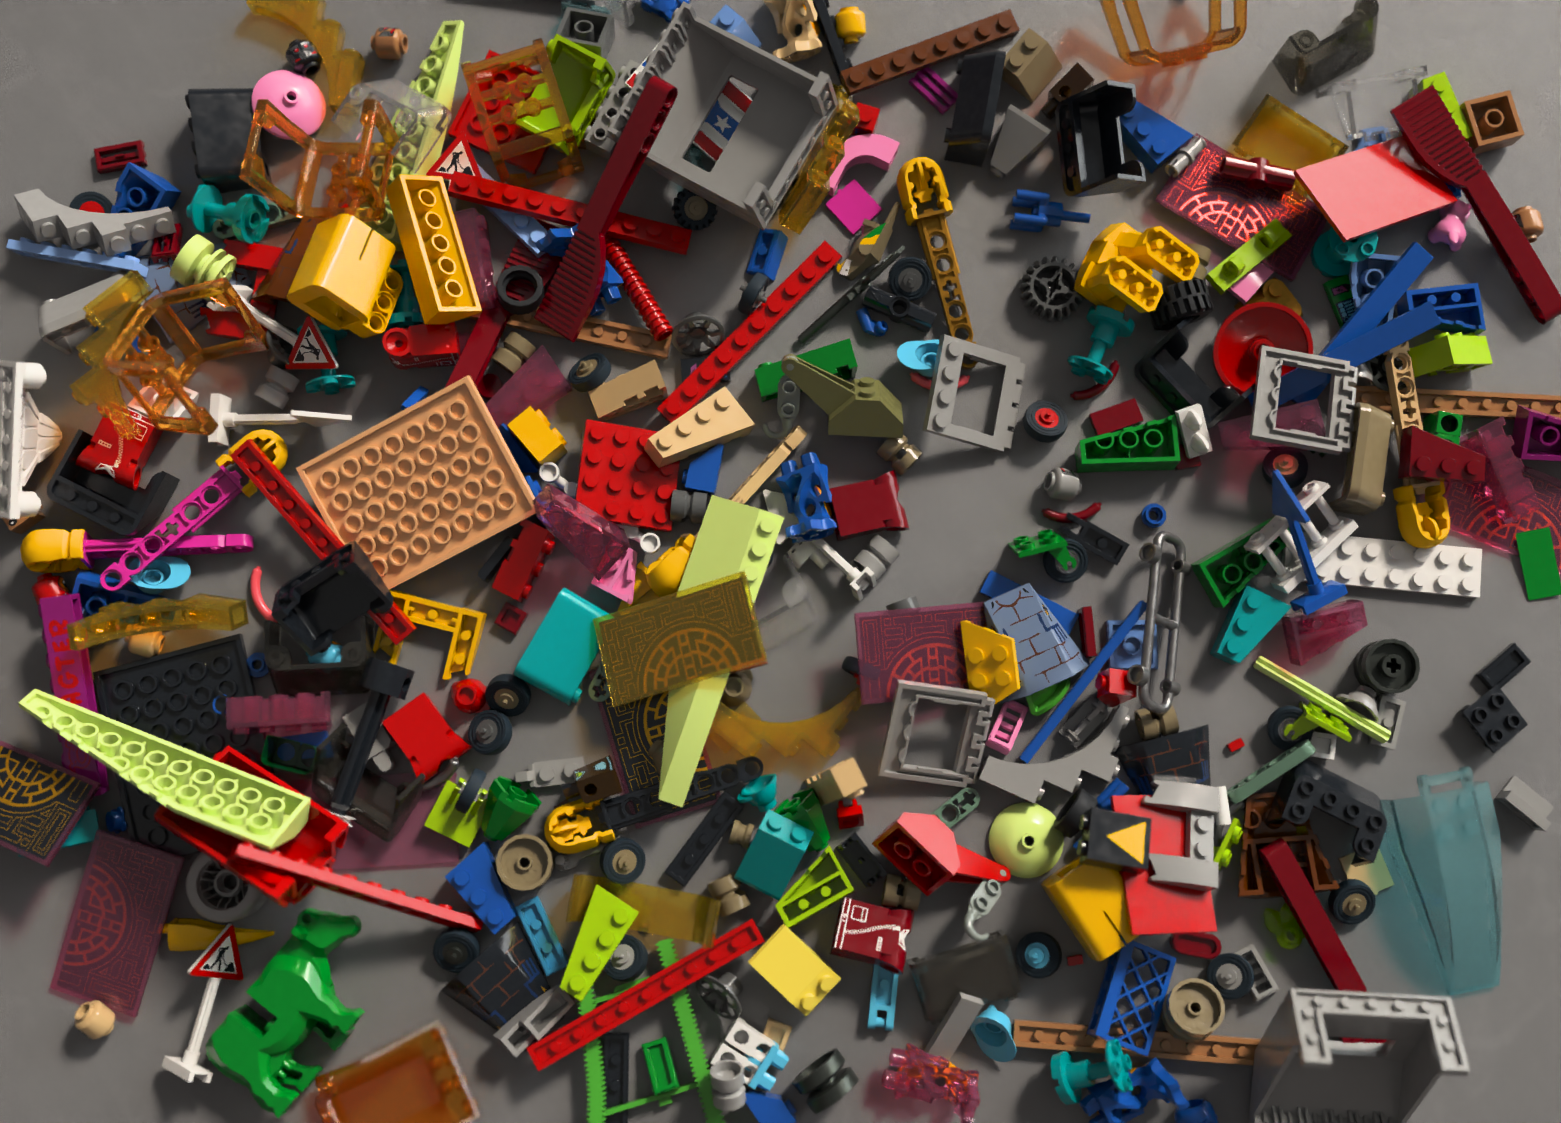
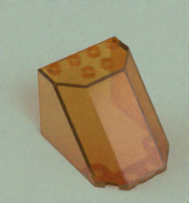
M439 1020L426 1024L315 1077V1086L319 1091V1095L315 1097V1107L322 1119V1123H470L480 1117L478 1103L470 1093L467 1086V1078L460 1070L457 1063V1055L451 1049L447 1040L446 1030Z

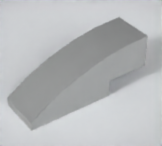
M557 984L518 1012L493 1036L510 1055L516 1058L534 1039L539 1041L575 1002Z

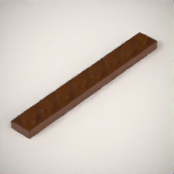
M1009 9L840 71L839 77L849 97L1018 34L1020 29Z

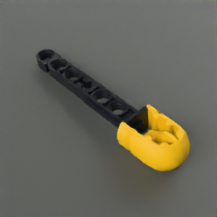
M751 756L736 761V764H725L695 774L692 781L697 794L692 796V790L688 791L684 803L736 787L741 781L745 784L760 778L764 769L762 761L758 757ZM756 762L760 767L759 772L755 775H749L745 771L747 763ZM727 769L733 770L736 774L735 780L731 783H725L721 778L723 771ZM702 777H707L712 781V786L707 791H702L697 786L699 779ZM660 783L605 801L603 798L584 804L581 798L555 808L547 816L544 824V834L548 844L555 851L563 854L579 853L597 847L600 841L605 844L615 841V830L672 812L673 807L677 805L665 801L659 807H654L650 804V797L654 793H659ZM630 801H636L640 805V810L635 815H630L626 812V805ZM601 805L602 811L598 814L600 824L605 823L608 830L594 832V835L586 838L575 836L573 842L566 843L573 840L574 834L581 832L585 836L588 829L592 828L589 816L583 817L579 814L576 815V813L586 809L590 811L595 806ZM569 816V818L574 819L576 817V820L569 822L567 818H563Z

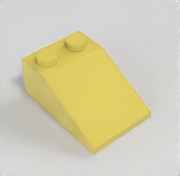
M784 924L748 961L756 971L805 1016L841 980V977L826 961Z

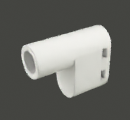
M810 541L802 542L801 545H799L801 542L794 544L785 554L788 561L798 570L809 558L821 569L830 562Z
M1226 786L1218 787L1219 813L1214 814L1216 826L1231 824Z

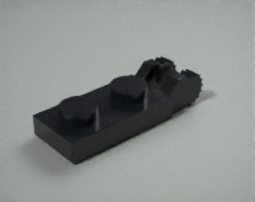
M1068 512L1066 515L1068 520L1081 525V529L1078 534H1075L1071 529L1060 525L1058 530L1073 538L1088 550L1118 565L1130 544L1088 520L1084 521Z

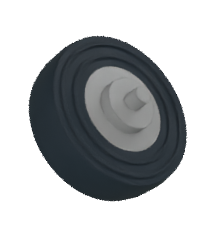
M625 935L605 965V972L611 978L620 982L635 980L644 972L647 966L648 953L646 947L636 937Z
M1224 953L1218 955L1210 962L1207 969V981L1220 992L1223 999L1236 1000L1246 996L1252 989L1254 972L1250 963L1242 956L1234 953Z

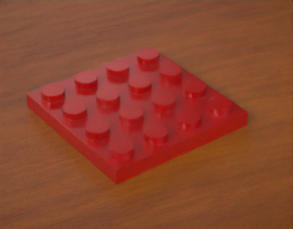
M489 50L448 131V135L455 139L460 132H464L470 146L536 175L550 145L513 124L510 118L511 111L516 104L529 101L543 73Z
M586 419L572 517L670 532L672 529V521L670 520L673 489L677 488L680 460L658 468L644 450L648 438L658 431Z

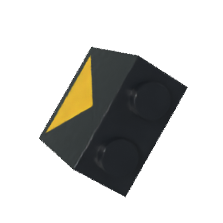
M1091 807L1081 815L1079 821V829L1082 830V838L1077 846V854L1080 855L1079 864L1139 875L1147 871L1152 819Z

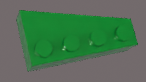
M850 338L796 356L844 380L852 379L856 376L858 366ZM782 359L775 363H762L758 365L757 369H754V376L762 402L778 398V382L785 375L781 368Z
M1176 414L1161 420H1152L1143 425L1123 428L1121 431L1109 432L1080 440L1075 448L1077 473L1174 470L1180 462Z
M1275 516L1191 564L1194 573L1214 607L1224 608L1230 602L1229 600L1236 593H1239L1268 563L1262 553L1256 554L1247 551L1243 546L1254 533L1259 532ZM1280 536L1269 545L1276 556L1286 547Z

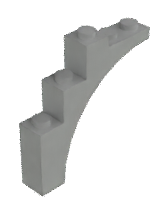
M39 188L14 195L20 217L38 243L63 236L72 250L98 243L108 257L132 250L131 244L176 232L172 211L169 207L133 213H97L73 209L59 204L48 198Z
M1122 705L1115 706L1106 723L1091 740L1078 750L1062 758L1045 763L1021 764L1007 762L992 756H985L977 779L1034 804L1036 800L1040 801L1045 791V787L1042 786L1043 782L1068 793H1072L1074 789L1077 790L1083 778L1080 775L1081 771L1104 782H1110L1111 778H1116L1120 769V765H1117L1119 758L1110 754L1111 751L1115 752L1120 743V738H1118L1121 728L1125 729L1129 722L1130 716L1127 715L1129 708Z

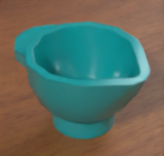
M763 775L747 783L737 797L739 803L748 802L752 806H756L760 812H766L768 809L774 808L777 805L775 799L777 794V775Z

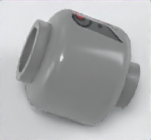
M1055 467L1046 474L1044 489L1051 498L1071 501L1077 494H1080L1082 481L1077 471Z

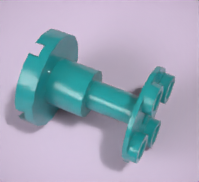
M200 184L197 187L192 203L186 209L187 217L192 220L195 229L199 232L209 233L213 231V223L220 219L224 221L225 225L233 228V233L238 240L248 244L262 240L267 232L270 218L266 217V211L270 212L269 206L263 197L255 194H245L237 203L230 202L225 206L223 205L219 189L214 185Z
M1331 227L1329 231L1319 236L1314 242L1310 254L1312 265L1315 269L1318 268L1323 276L1336 279L1348 275L1351 262L1364 261L1375 252L1378 242L1377 232L1375 231L1343 242L1333 227Z
M400 259L397 261V264L390 265V267L401 275L403 287L395 305V313L391 315L385 331L396 327L405 329L409 326L424 324L418 299L414 297V286L406 259Z
M1097 305L1095 309L1091 306L1086 319L1095 327L1090 337L1093 344L1087 358L1076 355L1068 356L1067 362L1072 366L1071 372L1080 377L1090 376L1094 381L1106 385L1108 380L1112 379L1113 373L1107 367L1100 364L1106 349L1113 347L1117 336H1131L1135 327L1134 321L1131 318L1128 321L1124 320L1125 314L1115 309Z
M303 325L297 328V335H299ZM317 325L333 356H338L336 341L347 336V329L334 330L326 325ZM321 369L322 377L312 379L305 384L307 393L324 391L325 395L338 394L341 388L356 387V381L353 376L337 375L336 369Z
M1118 1039L1108 1040L1106 1043V1061L1093 1064L1089 1060L1074 1062L1072 1056L1066 1051L1056 1053L1051 1057L1052 1079H1058L1059 1086H1056L1055 1089L1065 1105L1079 1103L1082 1096V1088L1094 1086L1095 1080L1111 1076L1120 1092L1125 1093L1133 1089L1128 1071L1132 1069L1131 1059L1128 1054H1123Z

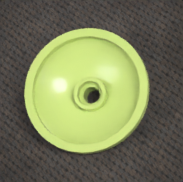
M1028 802L1016 803L1003 809L995 817L989 830V849L995 862L1006 866L1011 875L1020 878H1034L1050 871L1060 859L1064 846L1063 833L1054 827L1056 817L1045 807ZM1027 836H1031L1033 839V843L1029 846L1024 842Z

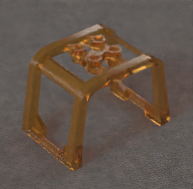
M1099 0L1119 57L1126 64L1133 67L1162 64L1163 68L1208 58L1207 53L1228 49L1236 45L1243 38L1247 28V0H1233L1234 27L1221 29V0H1208L1209 32L1207 37L1196 44L1157 52L1151 46L1138 1L1122 0L1139 47L1137 51H1130L1117 13L1115 0Z
M542 38L533 40V45L479 62L471 63L469 60L461 63L490 155L501 182L525 189L585 171ZM523 64L526 69L539 64L543 73L534 76L522 73L517 77V80L507 83L497 81L492 89L480 92L478 84L494 79L492 74ZM543 83L547 84L551 97L541 100L530 97L525 101L521 92L529 93L534 86ZM510 95V102L513 106L505 105L500 113L488 116L484 102L492 99L503 101ZM555 108L560 126L498 146L492 126L503 122L514 124L517 119L526 116L536 117L544 109ZM562 141L566 142L570 155L557 162L559 169L528 179L525 173L509 174L504 162L505 159Z
M258 99L239 177L286 212L299 218L310 216L328 220L344 213L352 215L360 221H379L383 219L385 214L386 188L388 187L394 154L398 151L400 139L383 107L376 99H364L360 123L364 127L361 142H322L313 139L288 119L268 99ZM275 125L306 149L294 200L265 178L263 160L256 154L262 126L270 129ZM375 125L385 142H371ZM322 155L339 156L338 162L332 165V180L326 191L330 197L328 207H311ZM349 156H352V158H351V163H350V167L348 168V167H347L348 158H349ZM370 156H386L378 191L371 181L373 171L368 166ZM346 188L351 197L349 208H338V203H343L347 198V193L344 190ZM366 201L371 207L359 208L360 204L365 203Z
M224 277L161 292L151 297L137 310L108 349L103 358V364L113 375L120 379L146 411L149 421L157 430L211 435L218 427L217 422L205 407H197L183 389V386L194 370L206 361L239 354L267 351L269 346L266 341L265 331L228 279ZM209 297L224 307L234 306L250 327V330L244 332V339L201 348L169 305ZM152 315H154L186 357L178 369L174 367V358L167 354L160 345L158 337L150 336L144 328ZM137 336L139 337L137 346L142 351L139 353L131 344ZM126 353L125 361H120L123 354ZM127 376L140 377V383L143 387L154 388L159 397L152 407ZM162 379L167 384L166 387L162 384ZM177 397L192 418L164 416V414Z

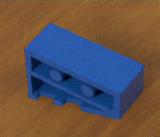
M488 841L478 846L445 876L494 935L518 916L507 886H505V883L497 873L496 861Z

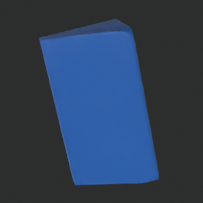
M760 228L746 271L747 274L754 276L759 272L767 276L770 281L775 280L788 241V237L781 230H762Z

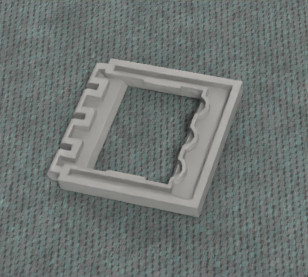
M946 334L941 335L922 431L995 452H1004V449L1011 450L1014 432L1008 431V428L1015 429L1018 409L1012 407V405H1019L1022 385L1016 384V382H1023L1026 364L1020 363L1019 357ZM963 355L980 363L1005 368L993 436L951 424Z
M1262 345L1258 355L1249 439L1339 455L1341 452H1350L1352 433L1346 431L1353 430L1354 410L1352 409L1355 408L1356 388L1352 386L1357 385L1358 368L1350 366V361ZM1282 365L1331 374L1325 437L1300 430L1276 428Z
M898 679L877 771L878 775L966 788L967 783L976 784L980 766L972 763H981L985 743L977 740L985 741L987 738L990 720L983 717H992L995 699L988 697L987 693L982 691ZM919 698L930 699L938 703L968 705L953 770L904 764Z

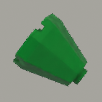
M499 776L497 779H494L489 787L481 824L484 836L494 842L497 840L502 841L537 812L542 802L534 792L527 788L525 793L519 789L522 784L509 778Z
M809 787L793 794L795 798L790 802L788 799L781 802L773 812L813 831L814 834L806 850L809 852H820L828 846L827 841L830 839V835L818 796L814 789Z

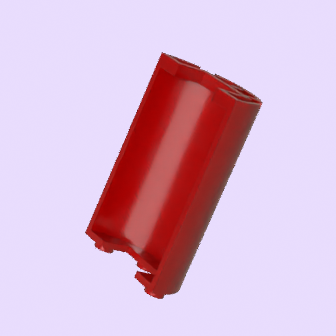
M229 745L222 752L216 753L212 758L215 761L303 795ZM311 800L309 818L305 826L294 838L277 846L272 851L280 852L283 854V858L290 860L294 858L303 859L312 867L324 866L332 868L336 862L334 857L336 856L337 848L342 849L345 844L349 824ZM163 804L154 815L155 820L282 907H287L289 902L295 905L317 887L297 881L288 874L284 877L228 859L232 848L243 842H250L175 813ZM257 846V847H258V848H257L258 850H261V851H264V852L269 851V850H267V849H265V848H262V847H260V846Z

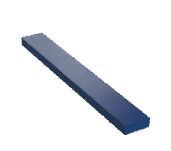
M1412 242L1318 356L1376 328L1434 257L1417 242ZM1331 380L1291 400L1302 410H1307Z
M1427 301L1321 356L1350 361V366L1356 367L1441 324L1431 301ZM1296 368L1282 375L1278 406L1331 380V374ZM1254 391L1247 397L1252 408Z
M1140 600L1021 753L1019 759L1025 764H1028L1146 611L1147 603Z

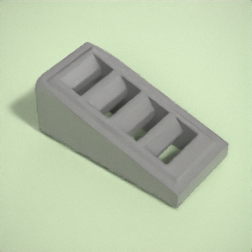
M1254 944L1234 953L1242 957L1252 954L1254 958L1248 962L1250 965L1255 963L1258 965V968L1253 970L1254 976L1259 973L1263 975L1262 978L1253 983V987L1249 992L1254 1002L1279 990ZM1267 982L1268 987L1257 992L1255 987Z

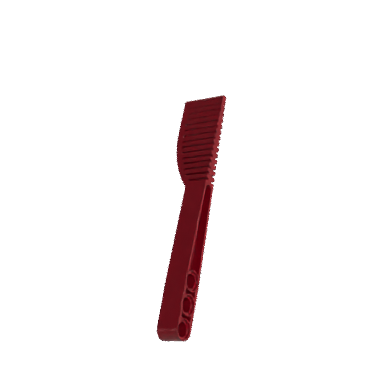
M657 76L651 77L647 82L577 226L578 231H575V237H572V243H569V249H566V255L563 256V261L560 262V267L557 268V273L554 275V279L551 281V285L548 287V291L545 293V297L534 316V319L571 342H575L598 298L606 266L605 235L678 95L677 87Z
M1431 85L1390 110L1394 121L1418 160L1440 180L1462 190L1534 318L1540 324H1546L1561 314L1560 293L1487 172L1482 169V164L1478 163L1480 162L1479 159H1476V154L1472 152L1473 149L1469 147L1468 141L1466 142L1465 136L1462 135V131L1459 130V126L1455 123L1454 118H1452L1451 113H1449L1435 87Z
M534 218L547 231L549 229H561L558 226ZM517 239L502 272L511 266H529L541 276L545 290L553 280L554 275L557 273L556 270L560 267L559 264L563 259L559 256H550L547 252L538 258ZM513 280L506 286V295L516 301L527 300L535 292L534 285L528 280ZM494 286L493 292H491L490 298H488L445 387L470 375L476 388H478L508 320L514 315L505 310L499 303L496 286Z
M1278 838L1259 849L1258 853L1335 991L1368 992L1288 844L1282 838ZM1339 1037V1041H1343V1043H1385L1387 1041L1384 1039Z

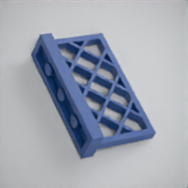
M1119 936L1125 946L1109 957L1086 1034L1105 1041L1118 1039L1121 1047L1148 1057L1177 958L1134 940L1126 944L1122 936ZM1134 948L1141 950L1145 961L1137 965L1134 964L1131 958ZM1161 958L1168 962L1165 972L1158 975L1152 961ZM1148 964L1153 978L1143 982L1137 969ZM1133 972L1138 985L1128 990L1124 983L1125 975ZM1155 981L1159 992L1158 996L1151 999L1145 986ZM1141 989L1146 1002L1135 1007L1130 993ZM1125 996L1131 1010L1120 1015L1116 1005L1118 999ZM1148 1006L1152 1016L1150 1021L1143 1024L1138 1010ZM1133 1013L1139 1026L1128 1031L1122 1018ZM1118 1021L1123 1035L1117 1038L1109 1036L1110 1025ZM1140 1030L1145 1038L1142 1049L1136 1047L1130 1035ZM1124 1038H1126V1040H1127L1128 1043H1126V1042H1124V1041H1121V1040L1124 1039Z

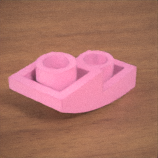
M1262 261L1229 288L1228 291L1245 305L1275 270L1265 261Z

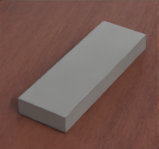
M959 992L924 1049L926 1057L946 1063L949 1062L983 1007L982 999Z

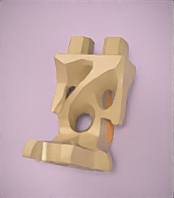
M764 0V3L774 17L777 33L783 34L788 42L787 46L773 51L774 56L791 63L813 57L821 52L820 48L823 46L818 39L820 29L817 24V12L814 8L813 0ZM797 24L802 26V32L799 36L795 34Z

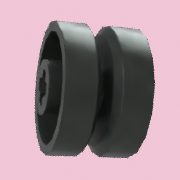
M1384 639L1371 642L1362 647L1354 661V673L1359 684L1370 687L1377 695L1402 693L1413 686L1420 672L1419 658L1415 650L1406 642L1398 639Z
M837 1048L819 1057L793 1081V1085L800 1095L810 1093L806 1103L814 1114L820 1113L836 1103L859 1081L858 1076L851 1067L842 1068L845 1058Z

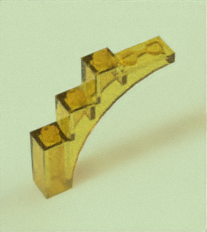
M247 0L246 4L253 14L271 17L284 22L302 33L314 44L322 57L327 72L329 107L334 114L358 116L365 60L357 50L344 49L346 32L340 22L334 19H325L324 21L325 0Z
M832 83L838 105L814 144L796 184L779 211V224L799 235L829 193L830 177L845 156L844 143L860 121L859 108L853 103L852 95L848 97L843 85L837 86Z
M134 270L128 272L83 307L87 313L85 317L94 327L98 326L100 329L76 347L80 352L78 354L79 358L87 366L91 365L93 368L69 386L73 391L71 393L79 404L90 406L97 403V410L105 418L109 417L115 424V431L122 438L126 437L128 440L137 437L142 431L130 415L122 396L118 379V354L121 339L130 318L139 305L154 292L140 273Z
M199 593L184 600L158 597L143 604L117 601L99 608V613L68 624L67 630L70 650L79 651L99 643L132 635L183 629L233 631L249 624L246 600Z
M855 687L841 702L826 712L809 719L794 722H766L752 719L731 710L719 702L711 729L746 758L749 754L753 757L763 746L759 743L762 739L785 758L788 755L793 757L802 746L799 743L801 739L822 757L825 758L827 755L832 757L841 746L838 743L841 738L834 733L835 729L840 731L849 721L846 716L851 710L856 712L865 701L862 699L865 693L859 687Z

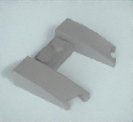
M1152 781L1151 785L1157 788L1152 797L1144 796L1141 804L1186 812L1185 857L1149 853V861L1155 872L1154 876L1148 878L1149 881L1207 892L1217 889L1218 862H1213L1214 814L1219 813V788L1184 782Z

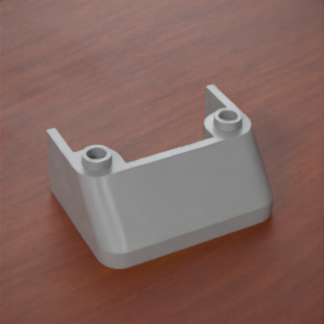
M122 270L113 273L110 278L61 298L44 301L38 309V330L44 342L69 356L73 353L66 336L135 308L140 309L153 320L155 318L152 315L138 278L132 273Z

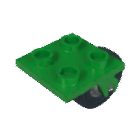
M1052 530L1040 531L1037 533V536L1029 538L1028 536H1019L1014 538V542L1007 543L1008 548L1019 558L1044 552L1043 566L1046 573L1052 579L1061 583H1070L1078 580L1085 573L1088 566V555L1085 548L1079 542L1069 538H1062L1055 531L1052 532Z

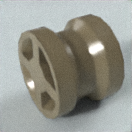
M735 819L728 844L734 845L737 843L742 848L748 849L754 825L750 823L744 825L741 824L740 820Z

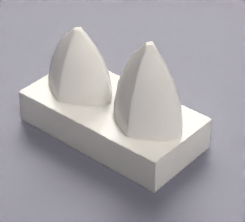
M1197 403L1175 411L1186 456L1191 459L1213 451L1202 406Z

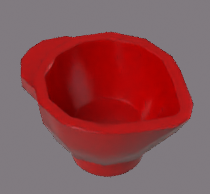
M472 678L454 682L450 689L454 705L461 712L467 714L490 710L491 708L485 699L487 687L480 680Z

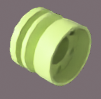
M197 234L184 245L171 267L170 277L186 287L194 283L193 292L196 294L201 293L202 298L211 301L219 294V291L214 289L215 285H227L235 270L237 258L230 254L226 256V251L223 249L214 252V243Z

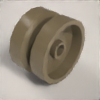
M529 834L516 835L507 840L499 849L496 858L497 873L501 880L512 889L520 891L536 890L545 885L552 875L554 868L553 853L549 846L536 836ZM528 858L530 864L528 867L523 868L520 861L521 859Z
M1189 978L1180 981L1165 996L1161 1010V1020L1165 1029L1174 1038L1183 1042L1196 1043L1206 1039L1222 1024L1225 1015V1004L1220 992L1211 983L1202 979Z

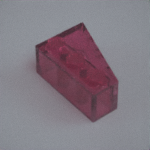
M1354 599L1325 605L1309 615H1304L1303 611L1285 614L1281 618L1290 663L1298 666L1304 665L1309 659L1327 651V648L1339 641L1345 640L1368 625L1363 601Z

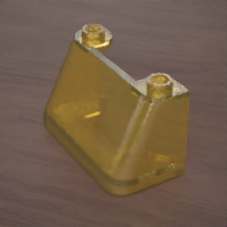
M1268 93L1232 143L1236 146L1234 151L1244 158L1248 154L1252 157H1262L1269 160L1270 165L1294 170L1343 155L1349 148L1348 145L1282 104ZM1296 178L1294 190L1306 198L1308 193Z

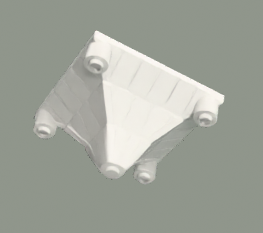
M0 360V517L20 519V517H34L37 515L41 508L39 497L34 492H22V486L26 485L36 464L50 456L62 441V432L59 426L43 413H39L30 393L26 391V389H39L46 381V372L41 364Z

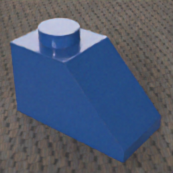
M718 444L689 464L688 470L684 469L682 484H685V490L688 492H707L709 496H715L724 445Z
M745 1089L746 1104L759 1123L796 1122L795 1113L797 1110L790 1099L785 1101L782 1095Z

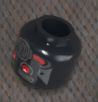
M300 39L293 40L289 44L285 57L293 70L306 77L315 75L320 70L322 57L314 44L309 40Z

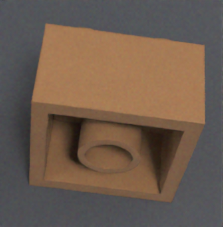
M1510 90L1464 101L1460 105L1473 135L1468 140L1469 147L1473 149L1472 152L1475 154L1511 146L1525 135Z

